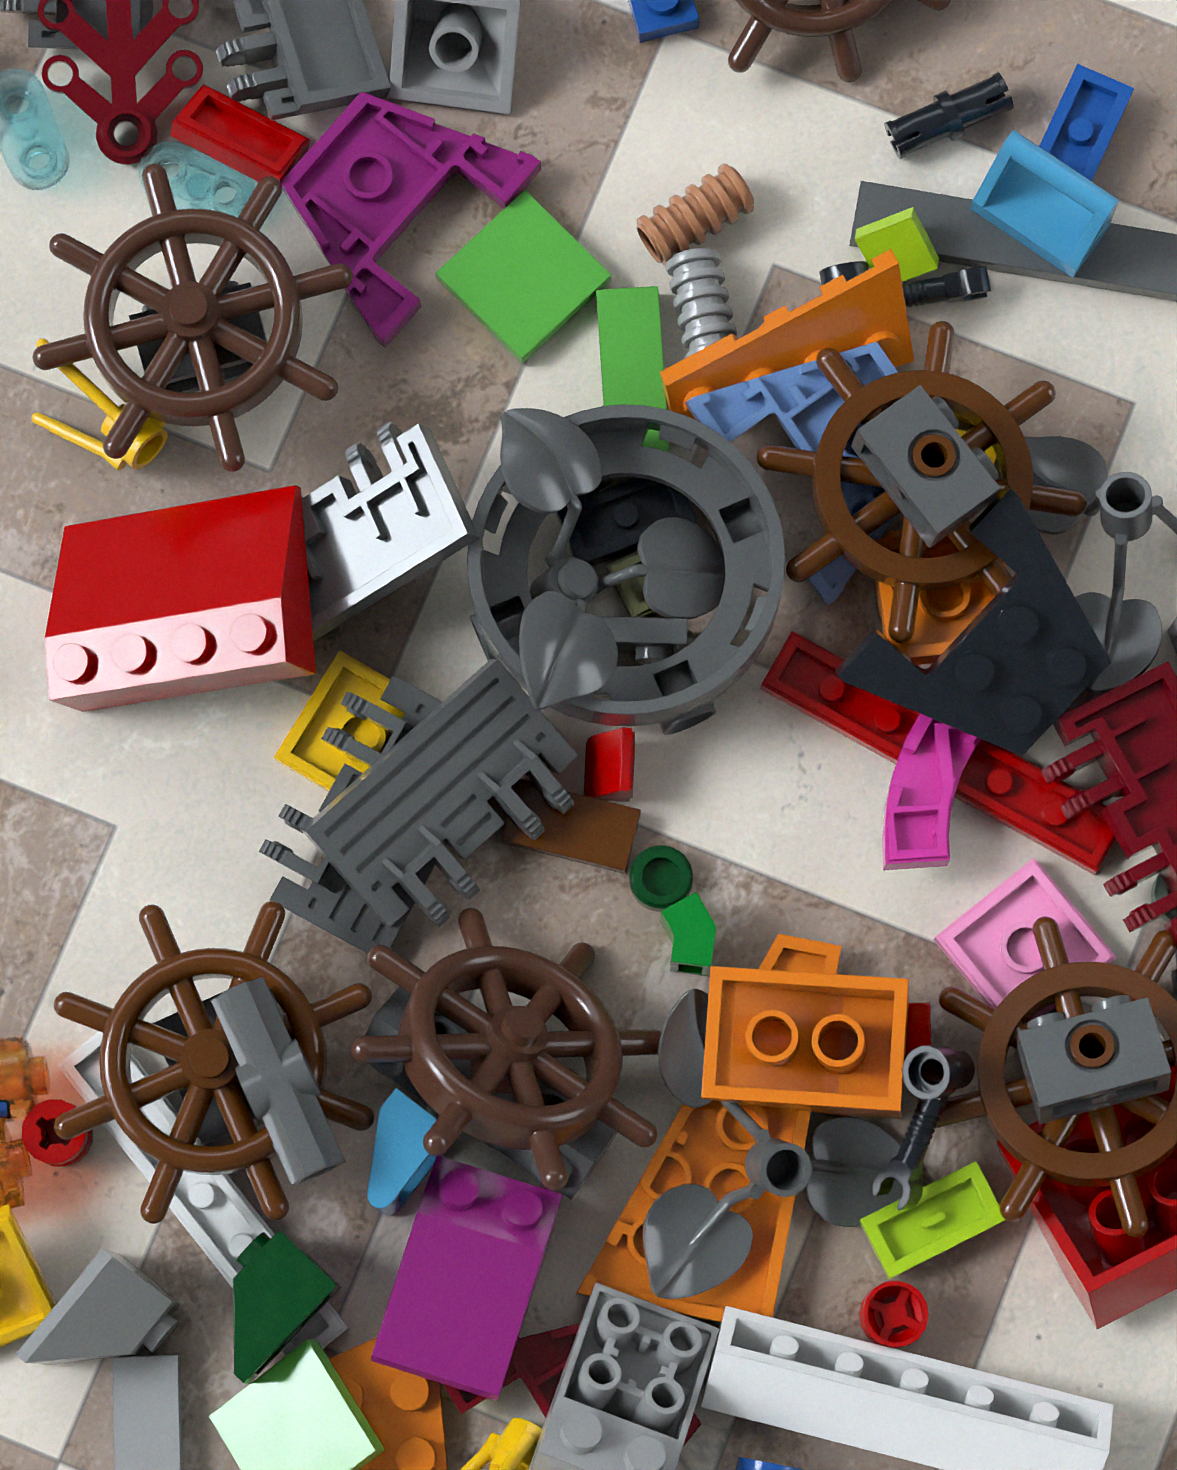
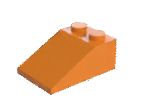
M711 966L701 1098L838 1115L902 1119L904 1090L902 1070L906 1057L909 979Z

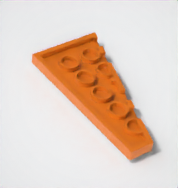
M778 933L758 969L837 974L842 946ZM712 1100L704 1106L695 1108L682 1104L576 1294L591 1296L595 1283H599L685 1316L722 1322L725 1307L729 1306L773 1318L795 1195L781 1197L764 1191L760 1198L743 1200L734 1204L729 1209L741 1215L749 1222L753 1238L746 1260L739 1270L723 1283L703 1293L679 1299L659 1298L650 1288L643 1248V1227L647 1212L654 1201L670 1188L683 1184H698L712 1191L719 1202L725 1194L748 1186L750 1183L745 1170V1160L748 1151L755 1144V1140L723 1106L721 1101ZM738 1103L761 1128L769 1132L771 1138H778L793 1143L804 1150L811 1111Z

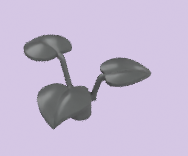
M516 408L507 410L500 416L502 425L500 462L508 489L519 503L538 513L553 514L560 511L566 505L568 508L553 551L545 557L549 569L532 582L529 590L532 601L526 607L520 623L519 650L525 685L533 708L535 710H542L560 702L593 693L603 687L615 672L618 651L610 627L602 618L585 613L586 604L594 598L595 594H599L604 589L626 580L644 577L643 594L650 609L667 618L694 619L709 613L719 606L725 583V563L723 553L702 528L691 521L677 517L657 520L641 534L638 542V554L642 564L632 565L599 578L593 567L586 561L573 557L565 558V550L582 509L578 496L588 494L598 487L602 478L601 462L596 448L586 433L568 419L546 410Z
M1024 436L1032 461L1033 485L1082 493L1087 501L1084 514L1095 516L1100 511L1101 525L1115 542L1111 598L1096 592L1083 593L1075 597L1111 660V663L1085 690L1094 693H1105L1143 674L1157 656L1162 640V624L1156 607L1146 600H1123L1128 541L1139 539L1148 532L1152 524V515H1156L1177 535V518L1163 506L1161 496H1152L1150 485L1142 476L1132 472H1120L1108 478L1105 460L1091 445L1074 438L1061 436ZM1000 466L1001 480H1003V478H1002L1001 466ZM1028 510V514L1038 532L1057 535L1065 533L1075 525L1079 516L1070 517Z
M699 989L688 990L673 1006L662 1028L658 1048V1065L666 1088L682 1104L693 1108L704 1106L712 1101L701 1098L708 994ZM721 1101L723 1106L755 1140V1144L748 1151L745 1160V1170L750 1183L748 1186L725 1194L719 1202L712 1191L698 1184H683L670 1188L654 1201L647 1212L643 1227V1248L651 1291L659 1298H686L708 1291L730 1278L746 1260L751 1249L753 1232L749 1222L744 1217L729 1209L734 1204L743 1200L760 1198L764 1191L781 1197H790L798 1194L805 1188L807 1201L823 1220L842 1227L859 1226V1220L901 1199L903 1187L898 1179L894 1180L892 1189L887 1195L874 1197L872 1189L876 1176L881 1171L887 1169L891 1159L897 1156L901 1145L887 1132L873 1123L857 1117L843 1116L823 1122L815 1129L811 1140L813 1158H809L807 1153L798 1145L778 1138H771L769 1132L761 1128L738 1103Z

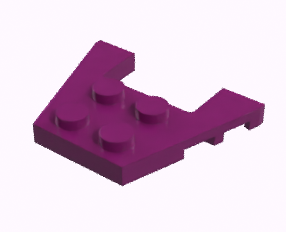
M360 92L280 183L283 192L329 265L343 263L351 268L353 280L344 289L378 343L386 348L421 308V302L417 296L378 266L376 261L452 175L456 173L462 175L500 207L505 209L541 171V161L525 152L520 151L517 154L487 143L485 137L473 133L471 136L436 124L434 118Z

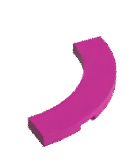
M920 714L901 750L886 798L882 830L883 871L944 867L948 865L950 861V818L956 788L964 767L982 739Z

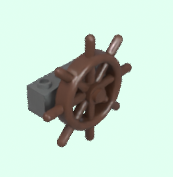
M467 908L458 917V924L466 949L442 958L432 965L427 972H424L387 946H374L367 956L370 967L399 987L375 1014L365 1036L358 1037L353 1041L351 1054L356 1061L370 1064L379 1073L388 1076L425 1101L440 1115L423 1138V1146L427 1153L433 1156L444 1154L463 1131L482 1140L489 1147L498 1150L535 1175L548 1190L559 1191L572 1200L603 1158L617 1133L639 1147L645 1148L654 1144L657 1139L656 1127L612 1096L620 1081L623 1056L657 1055L661 1031L657 1029H616L614 1021L602 1001L580 979L595 959V951L591 945L584 942L575 944L559 964L529 951L505 946H493L482 913L478 909ZM480 989L487 1013L460 996L459 993ZM508 992L525 997L530 1002L526 1007L512 1006ZM554 1015L569 1031L548 1032L545 1024ZM583 1057L586 1079L555 1058Z

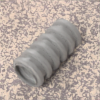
M693 248L674 255L665 265L668 275L674 277L669 283L670 290L678 295L673 301L674 308L677 312L682 313L677 319L680 330L686 331L681 337L682 345L684 348L690 349L685 358L730 334L737 335L735 325L728 322L733 317L732 309L724 304L729 299L728 290L720 286L725 281V275L722 269L716 268L721 263V257L718 251L709 248Z

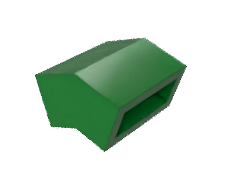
M694 892L662 910L660 923L673 944L670 972L710 977L716 925L697 892Z

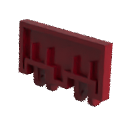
M1169 661L1062 714L1053 723V726L1065 747L1088 735L1092 736L1094 742L1060 758L1041 770L1047 784H1051L1053 782H1061L1072 776L1076 771L1097 761L1107 780L1067 798L1066 802L1060 806L1065 817L1071 819L1123 793L1125 797L1109 804L1101 812L1127 859H1130L1152 847L1157 855L1116 875L1103 884L1109 896L1113 897L1131 891L1139 883L1160 873L1168 887L1170 894L1151 904L1146 903L1129 912V916L1123 919L1130 933L1177 910V676ZM1176 917L1168 921L1164 926L1172 934L1177 944Z

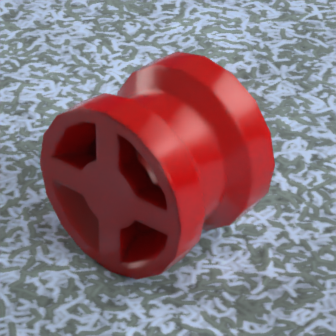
M48 1099L36 1104L27 1113L22 1123L21 1137L25 1149L33 1158L53 1167H68L80 1162L88 1154L93 1143V1129L72 1139H62L54 1131L53 1122H55L56 1118L65 1112L77 1108L75 1105L62 1099ZM46 1131H47V1132H48V1136H47V1137H48L49 1143H48V1144L46 1145V1147H45L44 1145H45L46 1142H47V1138H46Z

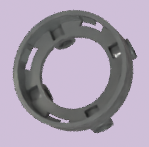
M622 404L582 410L564 418L577 425L592 441L601 462L602 478L596 489L588 494L578 496V498L581 499L606 487L612 481V478L618 477L649 479L677 490L695 503L708 518L716 543L724 556L725 583L719 606L713 618L703 632L687 647L655 663L630 667L616 666L610 680L592 694L552 705L550 708L590 723L626 727L659 723L664 735L678 733L707 720L716 713L714 700L732 687L751 667L772 631L779 610L785 574V547L780 518L770 492L750 461L721 434L703 423L683 414L645 405ZM648 430L660 431L659 439L677 444L690 451L693 449L694 444L707 450L708 455L703 468L701 469L673 453L642 446ZM500 465L486 485L472 520L480 538L468 545L467 552L468 580L475 614L471 615L470 619L487 660L489 661L491 658L498 659L516 682L527 691L520 661L519 631L522 615L528 604L532 601L527 577L530 549L539 527L548 514L535 512L518 503L507 523L499 555L484 550L483 537L485 529L490 533L496 534L500 519L508 504V501L501 493L506 492L512 495L504 480ZM753 587L768 592L766 596L757 597L753 613L745 630L751 633L741 647L732 645L746 618L751 603ZM593 694L610 697V700L593 698Z

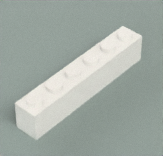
M726 1306L701 1407L943 1470H1103L1110 1450L1114 1405Z

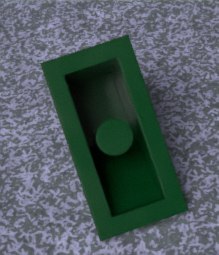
M281 1230L272 1238L265 1232H262L243 1250L236 1260L243 1268L233 1278L234 1375L245 1384L252 1383L342 1288L291 1237Z

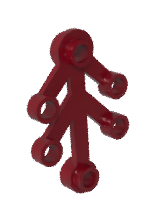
M40 0L37 13L41 24L50 31L61 32L110 76L112 103L79 77L76 63L65 55L52 56L44 63L41 75L45 86L54 93L66 95L97 123L96 141L101 152L109 160L121 165H133L145 160L156 146L158 132L155 120L183 89L191 88L200 81L203 74V64L200 57L190 50L174 52L167 61L166 74L138 102L135 76L179 27L187 26L197 18L199 1L190 0L193 5L190 15L185 18H177L169 11L168 5L170 0H163L161 10L133 40L131 0H106L107 41L75 12L72 0H57L66 4L69 10L67 18L61 23H52L44 15L46 5L55 0ZM180 58L191 59L197 68L195 76L187 81L176 78L172 71L176 60ZM64 63L72 69L73 76L67 85L57 86L49 80L48 73L54 64ZM121 123H131L138 129L139 137L134 144L124 146L116 141L114 132Z

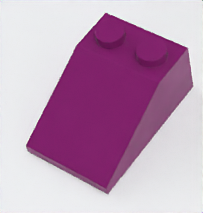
M436 1156L412 1225L371 1355V1361L498 1401L555 1229L563 1194L442 1156Z

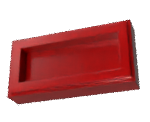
M202 84L172 121L170 134L171 137L257 182L266 176H273L281 182L308 152L310 139L274 120L270 121V118L205 84Z

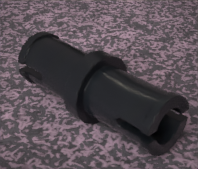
M997 72L992 77L952 95H949L947 91H943L933 96L934 103L896 120L885 122L884 126L887 135H892L893 137L890 143L897 157L902 159L907 154L948 136L954 141L965 136L964 129L1001 112L1014 109L1012 97L1010 95L1006 96L1004 93L1009 89L1001 74Z

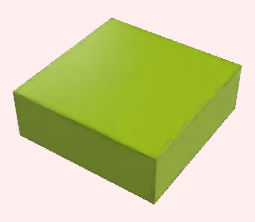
M914 207L856 229L855 241L870 269L875 267L871 259L892 249L899 262L902 282L938 269L939 257Z

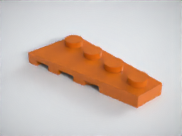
M892 249L871 259L875 267L848 281L841 275L820 286L822 295L789 312L786 305L767 314L763 317L765 322L751 333L741 338L730 334L660 371L668 410L696 420L685 404L690 398L814 361L819 351L827 347L834 348L840 353L878 342L894 367L914 362L899 262Z

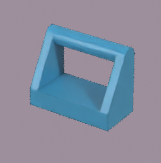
M1013 130L999 150L972 201L970 209L1074 278L1108 231L1120 200Z
M395 1088L379 1110L367 1191L369 1203L379 1212L388 1216L400 1211L431 1171L436 1156L430 1155L424 1149L423 1138L437 1119L397 1088Z

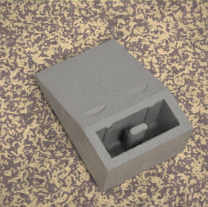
M595 1283L528 1470H676L719 1328Z

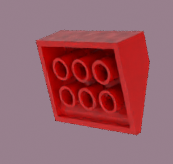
M292 485L65 526L45 632L49 701L86 712L315 675L316 667L301 487Z
M1174 1066L1170 1067L1172 1073L1169 1090L1155 1094L1171 1103L1175 1091L1176 1077ZM1118 1104L1113 1105L1125 1146L1136 1142L1156 1126ZM1088 1112L1082 1114L1063 1148L1077 1152H1099ZM1039 1121L1028 1125V1127L1040 1135L1046 1123L1039 1124ZM998 1140L996 1141L998 1149L1013 1178H1015L1023 1164L1013 1157ZM1177 1149L1159 1166L1136 1178L1149 1221V1228L1141 1237H1131L1124 1232L1110 1186L1082 1187L1063 1184L1045 1178L1029 1206L1067 1281L1097 1330L1177 1289Z

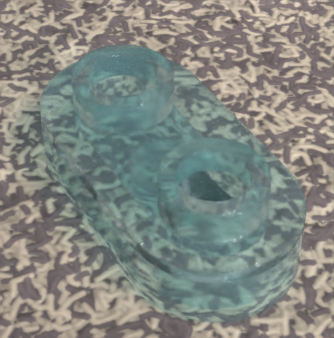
M7 69L0 72V149L12 177L18 184L31 190H45L57 185L66 175L70 163L69 152L41 81L27 70ZM24 99L29 102L27 109L22 113L13 114L8 111L10 104L15 100ZM43 153L49 156V161L44 167L35 169L29 166V161L34 155Z
M162 142L151 147L143 155L138 169L139 180L146 194L142 180V172L145 167L150 164H159L163 167L169 163L180 167L178 174L173 178H169L177 210L190 208L208 209L238 217L255 189L254 182L250 177L198 150L178 142ZM223 187H231L236 190L234 198L228 202H219L214 199V196Z

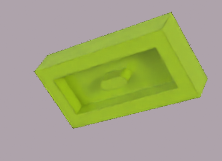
M977 1161L923 1187L922 1197L913 1208L898 1211L899 1200L863 1217L859 1220V1223L887 1278L890 1279L1005 1221V1219L1001 1216L1000 1206Z

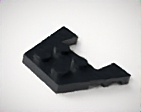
M1008 484L971 523L968 529L970 533L1015 572L1014 577L930 667L926 669L921 668L878 629L874 628L836 669L837 676L845 683L1023 756L1111 663V660L1018 494Z

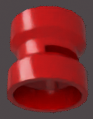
M901 1281L884 1282L870 1290L862 1300L859 1310L860 1326L866 1337L874 1344L889 1348L904 1347L918 1340L925 1331L929 1318L927 1302L921 1292L911 1284Z

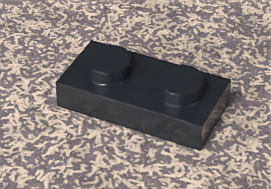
M635 477L579 499L582 509L568 545L574 558L584 560L591 566L638 549L641 534L657 520L677 517L695 524L697 520L685 495L665 484ZM567 505L556 512L561 527L567 515Z

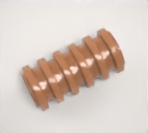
M728 164L720 165L717 170L718 175L714 177L711 174H706L702 177L701 186L697 187L694 184H690L685 188V196L681 198L675 194L669 198L670 205L665 208L663 205H657L653 208L652 217L648 218L642 215L637 218V232L646 249L658 263H662L665 266L667 261L673 257L672 255L689 250V244L692 242L696 245L703 244L706 239L705 234L708 232L712 235L720 233L722 223L726 222L732 225L737 222L738 213L743 212L748 215L754 211L753 195L742 176L734 167Z

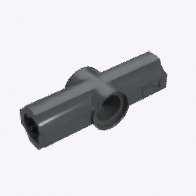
M264 977L243 982L212 999L213 1007L239 1064L235 1070L240 1084L259 1123L264 1121L272 1139L273 1148L291 1185L295 1186L317 1178L345 1163L342 1152L317 1096L321 1095L313 1072L298 1041H292L283 1021L284 1017Z

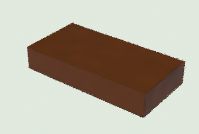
M521 779L516 782L514 792L539 817L545 832L533 841L507 815L501 838L503 844L626 874L641 809L567 791L575 804L563 814L546 802L542 793L533 782Z

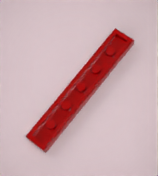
M791 631L764 678L760 689L896 765L905 740L920 713L845 683L837 676L836 669L845 661L844 659ZM981 740L962 771L954 797L1095 875L1116 839L1101 812L1107 805L1101 803L1071 819H1067L1060 806L1066 802L1067 798L1080 792V790L1064 781L1047 784L1041 773L1042 769L1004 748Z

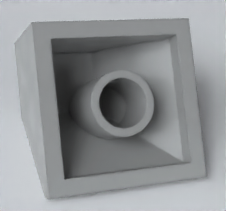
M395 0L389 98L510 114L513 99L521 0Z
M102 1248L15 1355L25 1363L51 1365L139 1355L145 1347L154 1352L163 1344L178 1324V1321L171 1315L180 1303L123 1255Z

